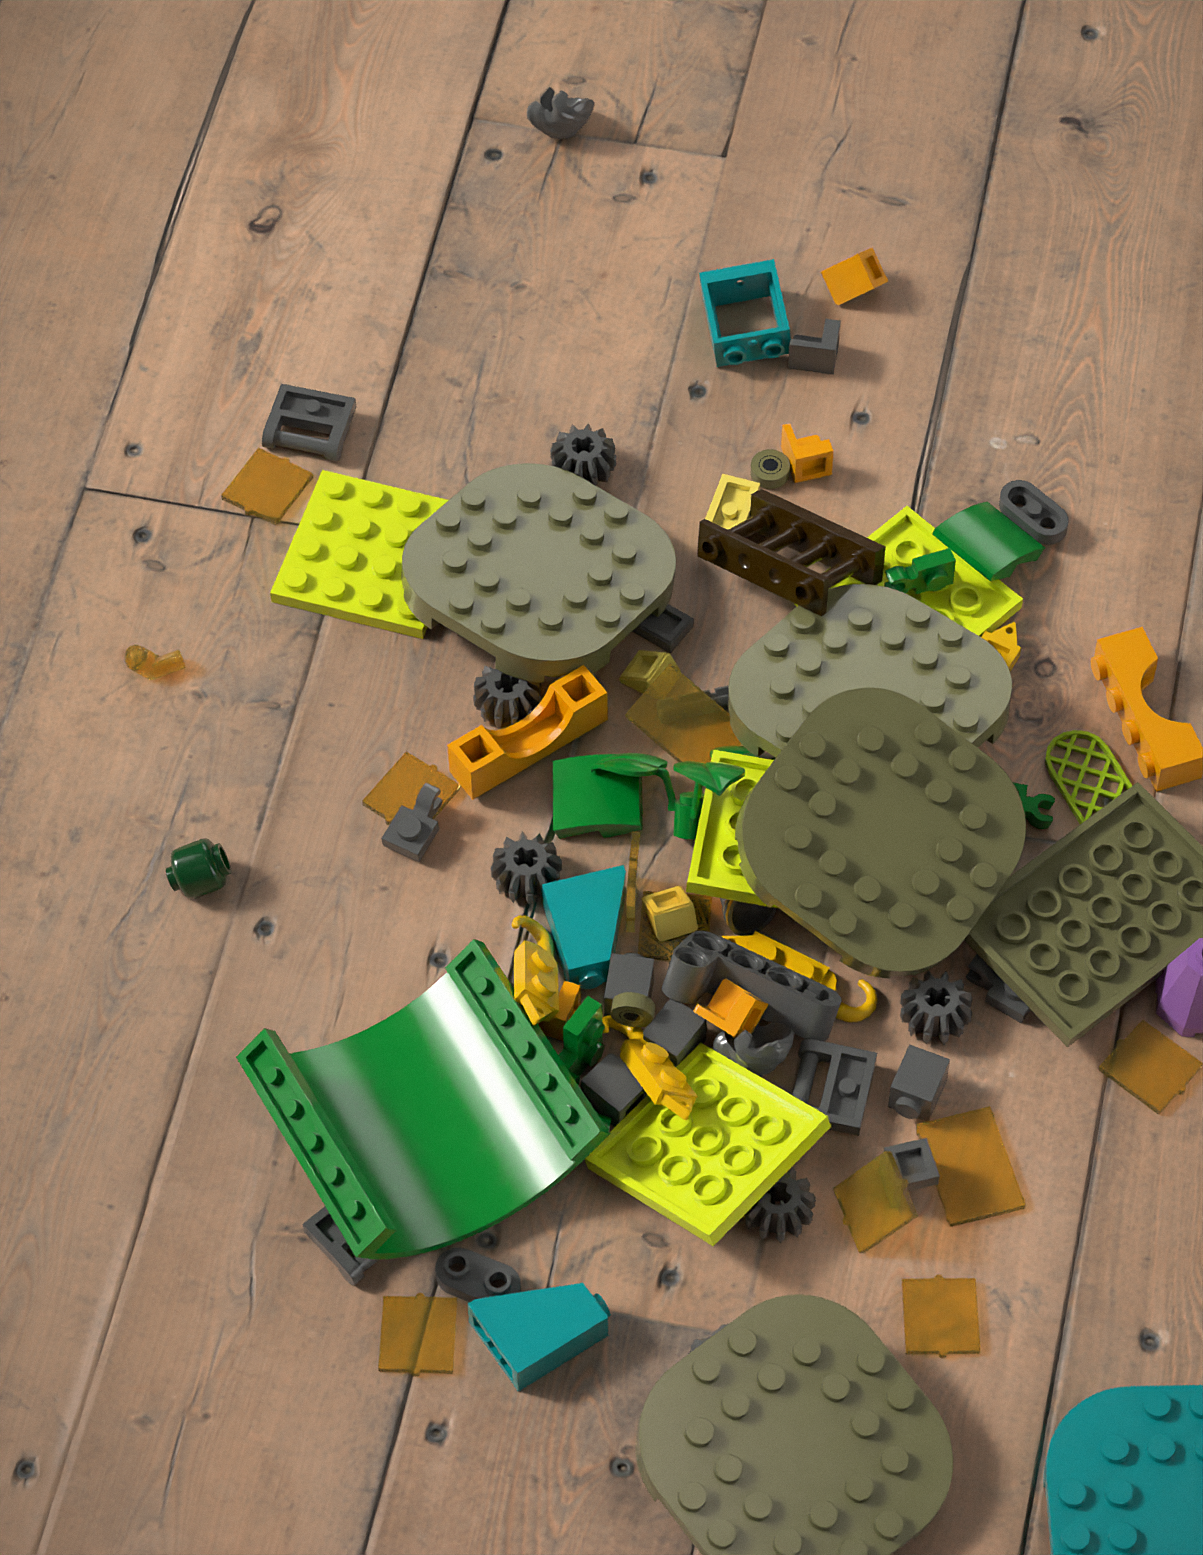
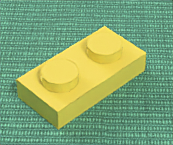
M722 474L705 519L727 530L750 518L751 494L760 490V483Z

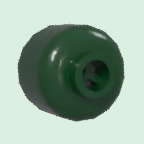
M207 838L199 839L173 850L170 860L171 866L166 868L167 879L174 891L181 889L183 894L189 899H196L223 888L226 885L227 875L231 874V865L224 848L220 843L214 845Z

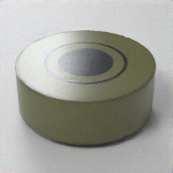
M774 449L758 452L751 460L750 474L752 480L760 483V487L766 489L781 487L789 478V459L784 453Z
M635 992L620 993L613 998L611 1017L616 1022L625 1026L646 1027L654 1019L656 1005L649 997Z

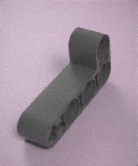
M695 931L674 949L662 985L663 993L672 1000L681 1003H694L706 992L714 995L722 980L728 979L769 1004L761 1017L762 1019L771 1023L785 1024L796 1035L804 1039L828 1040L842 1001L841 996L833 989L711 932Z

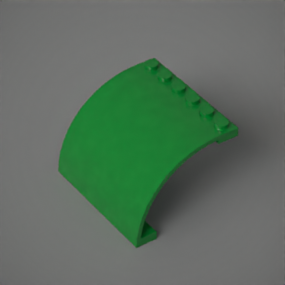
M473 939L445 967L447 973L418 998L383 1021L359 1033L325 1046L289 1053L276 1031L264 1028L236 1056L356 1258L394 1259L409 1257L452 1245L487 1230L525 1208L549 1191L610 1135L539 1025H533L523 1005L514 1000V987L482 941Z

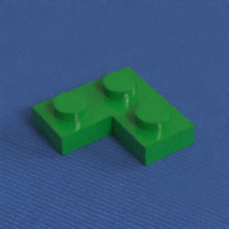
M589 996L585 998L563 1027L564 1049L558 1055L578 1085L582 1072L588 1065L590 1067L595 1066L605 1049L603 1044L605 1024L602 1023V1004Z

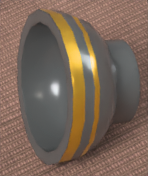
M720 898L724 921L730 930L739 936L753 935L755 931H761L770 923L777 908L773 907L769 908L768 906Z

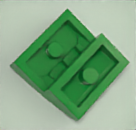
M988 501L978 503L956 513L938 525L932 533L933 536L989 581L1010 577L1018 564L1037 561L1045 549L1043 545Z
M616 754L585 755L554 760L553 832L559 839L598 830L604 838L643 830L642 776H627L603 769L591 772V766L596 762Z

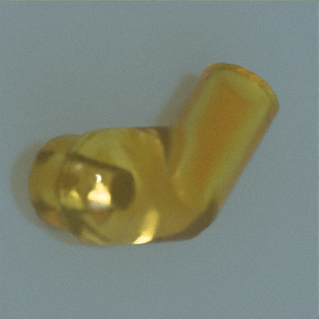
M135 644L129 646L124 654L127 667L150 680L186 668L179 649L159 656L147 648Z

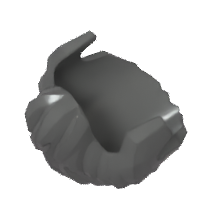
M548 87L540 96V103L533 101L528 105L527 119L536 129L551 138L568 139L573 137L587 123L594 109L595 102L592 99L589 100V98H568V94L562 90L554 96L555 91Z
M776 1022L766 1026L757 1024L752 1034L744 1030L736 1038L723 1031L716 1036L713 1046L716 1052L762 1077L772 1072L785 1060L792 1047L795 1033L785 1024Z

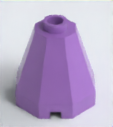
M1199 938L1174 959L1155 981V993L1157 992L1156 1014L1182 1037H1194L1195 1033H1203V938Z

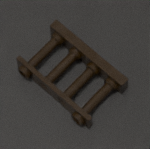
M760 489L751 494L750 518L728 530L706 519L699 522L697 556L822 616L827 611L828 588L850 576L869 585H877L882 582L886 546L766 490ZM757 532L769 539L757 544L746 538ZM789 547L799 552V554L788 559L777 552ZM820 562L831 568L820 574L807 567Z

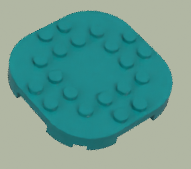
M1203 1385L1124 1386L1111 1388L1084 1399L1066 1414L1051 1439L1043 1473L1051 1555H1203Z

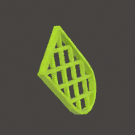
M1072 730L1063 732L1053 738L1047 747L1045 764L1048 773L1079 824L1090 818L1093 811L1098 812L1103 808L1096 806L1099 795L1115 799L1121 795L1124 786L1126 789L1132 787V784L1106 743L1100 737L1088 731ZM1076 738L1091 741L1089 749L1074 745ZM1070 739V742H1063V740ZM1095 745H1097L1104 752V754L1094 751ZM1055 746L1067 749L1063 759L1050 755ZM1072 751L1086 755L1083 765L1068 761ZM1091 757L1106 761L1102 771L1088 767ZM1052 763L1061 765L1058 774L1054 770ZM1110 764L1118 776L1107 773ZM1066 767L1080 771L1077 781L1062 777ZM1085 773L1100 777L1097 787L1082 783ZM1105 779L1120 783L1116 793L1101 789ZM1063 784L1074 787L1071 796ZM1079 789L1094 793L1091 803L1076 799ZM1077 806L1088 809L1085 819Z

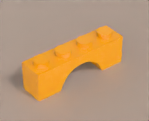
M1143 627L1097 639L1094 657H1091L1090 663L1094 677L1098 681L1102 680L1106 688L1109 708L1113 713L1118 712L1127 744L1134 745L1138 753V764L1144 778H1150L1157 792L1201 779L1203 776V747L1191 723L1165 719L1156 714L1146 704L1142 691L1154 681L1158 657Z
M582 665L550 684L538 706L519 722L500 730H489L480 725L447 745L449 772L470 798L474 800L608 720L607 691L585 665Z

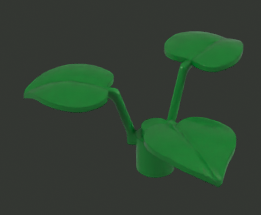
M721 746L710 751L711 758L713 750L756 757L744 746ZM764 752L759 758L775 760L776 757L768 752ZM622 753L606 757L591 766V772L603 769L627 776L656 775L663 780L668 797V810L675 811L673 835L678 838L695 840L704 799V794H702L703 786L720 796L728 786L745 776L744 768L729 763H700L695 761L675 763L673 766L675 772L695 781L694 792L680 793V799L676 800L669 772L665 769L668 762L664 759L642 753Z

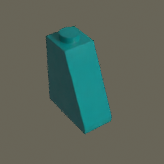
M624 865L542 884L543 908L565 979L568 982L580 985L582 989H593L600 986L603 982H607L611 955L616 952L626 897V870Z
M584 1283L480 1298L468 1303L470 1325L518 1392L609 1336L608 1318L611 1316L610 1310L604 1299L598 1293L592 1295Z

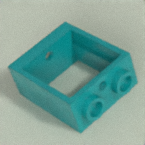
M774 259L699 273L702 299L717 367L739 365L743 362L777 358L789 354L790 328ZM770 296L776 328L721 337L715 306Z

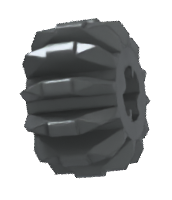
M589 423L584 429L578 430L572 424L569 433L559 432L556 442L552 443L550 449L551 466L572 472L595 486L598 484V481L608 482L610 472L614 471L616 467L613 438H606L603 428L593 432Z
M484 666L482 677H476L474 682L475 695H473V703L476 710L481 711V717L484 722L495 719V725L498 729L504 722H510L513 725L519 719L522 720L531 713L541 702V682L522 680L497 669Z
M522 831L519 841L506 837L503 842L504 848H495L491 866V877L496 881V888L499 894L509 892V898L513 903L522 896L531 905L535 895L543 898L542 884L560 880L562 860L560 856H557L554 843L544 844L540 833L534 839L529 840Z
M929 970L924 974L923 981L912 978L909 982L908 990H904L900 999V1004L903 1007L900 1011V1018L902 1023H909L908 1031L911 1036L923 1033V1040L926 1044L932 1040V1037H938L943 1045L948 1042L949 1034L960 1038L964 1032V1025H968L971 1022L973 1013L970 1008L973 1000L971 992L963 991L964 984L962 979L949 982L947 971L940 978H934Z
M794 1167L788 1170L745 1214L747 1215L745 1224L748 1229L760 1227L759 1236L762 1240L771 1232L776 1233V1238L781 1243L785 1239V1232L787 1231L798 1238L802 1233V1225H810L812 1222L813 1212L811 1209L815 1207L816 1203L814 1193L809 1192L810 1182L808 1178L796 1180ZM776 1201L780 1202L779 1206L775 1205Z

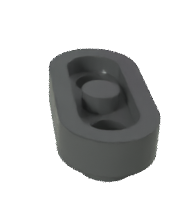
M1014 480L1004 485L1000 492L999 508L1006 517L1041 544H1056L1064 539L1067 534L1069 518L1063 508L1030 482ZM1014 504H1021L1023 507H1017Z
M460 1247L451 1248L444 1251L436 1261L435 1272L439 1287L444 1292L465 1301L471 1302L475 1299L521 1292L520 1277L515 1269L471 1250ZM457 1263L465 1266L460 1272H454L450 1267ZM498 1279L506 1282L505 1286L501 1288H494L490 1285L494 1280Z

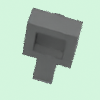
M425 783L417 796L413 810L401 805L381 838L383 846L420 862L439 831L438 821L432 818L443 802L438 797L441 789Z
M976 954L968 966L971 970L966 975V979L988 990L985 999L987 1004L1022 1024L1031 1009Z

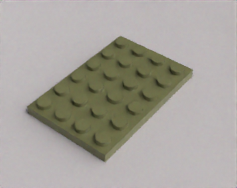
M1137 782L1011 875L964 941L1064 1045L1069 1047L1159 978L1174 959L1199 938H1203V846Z

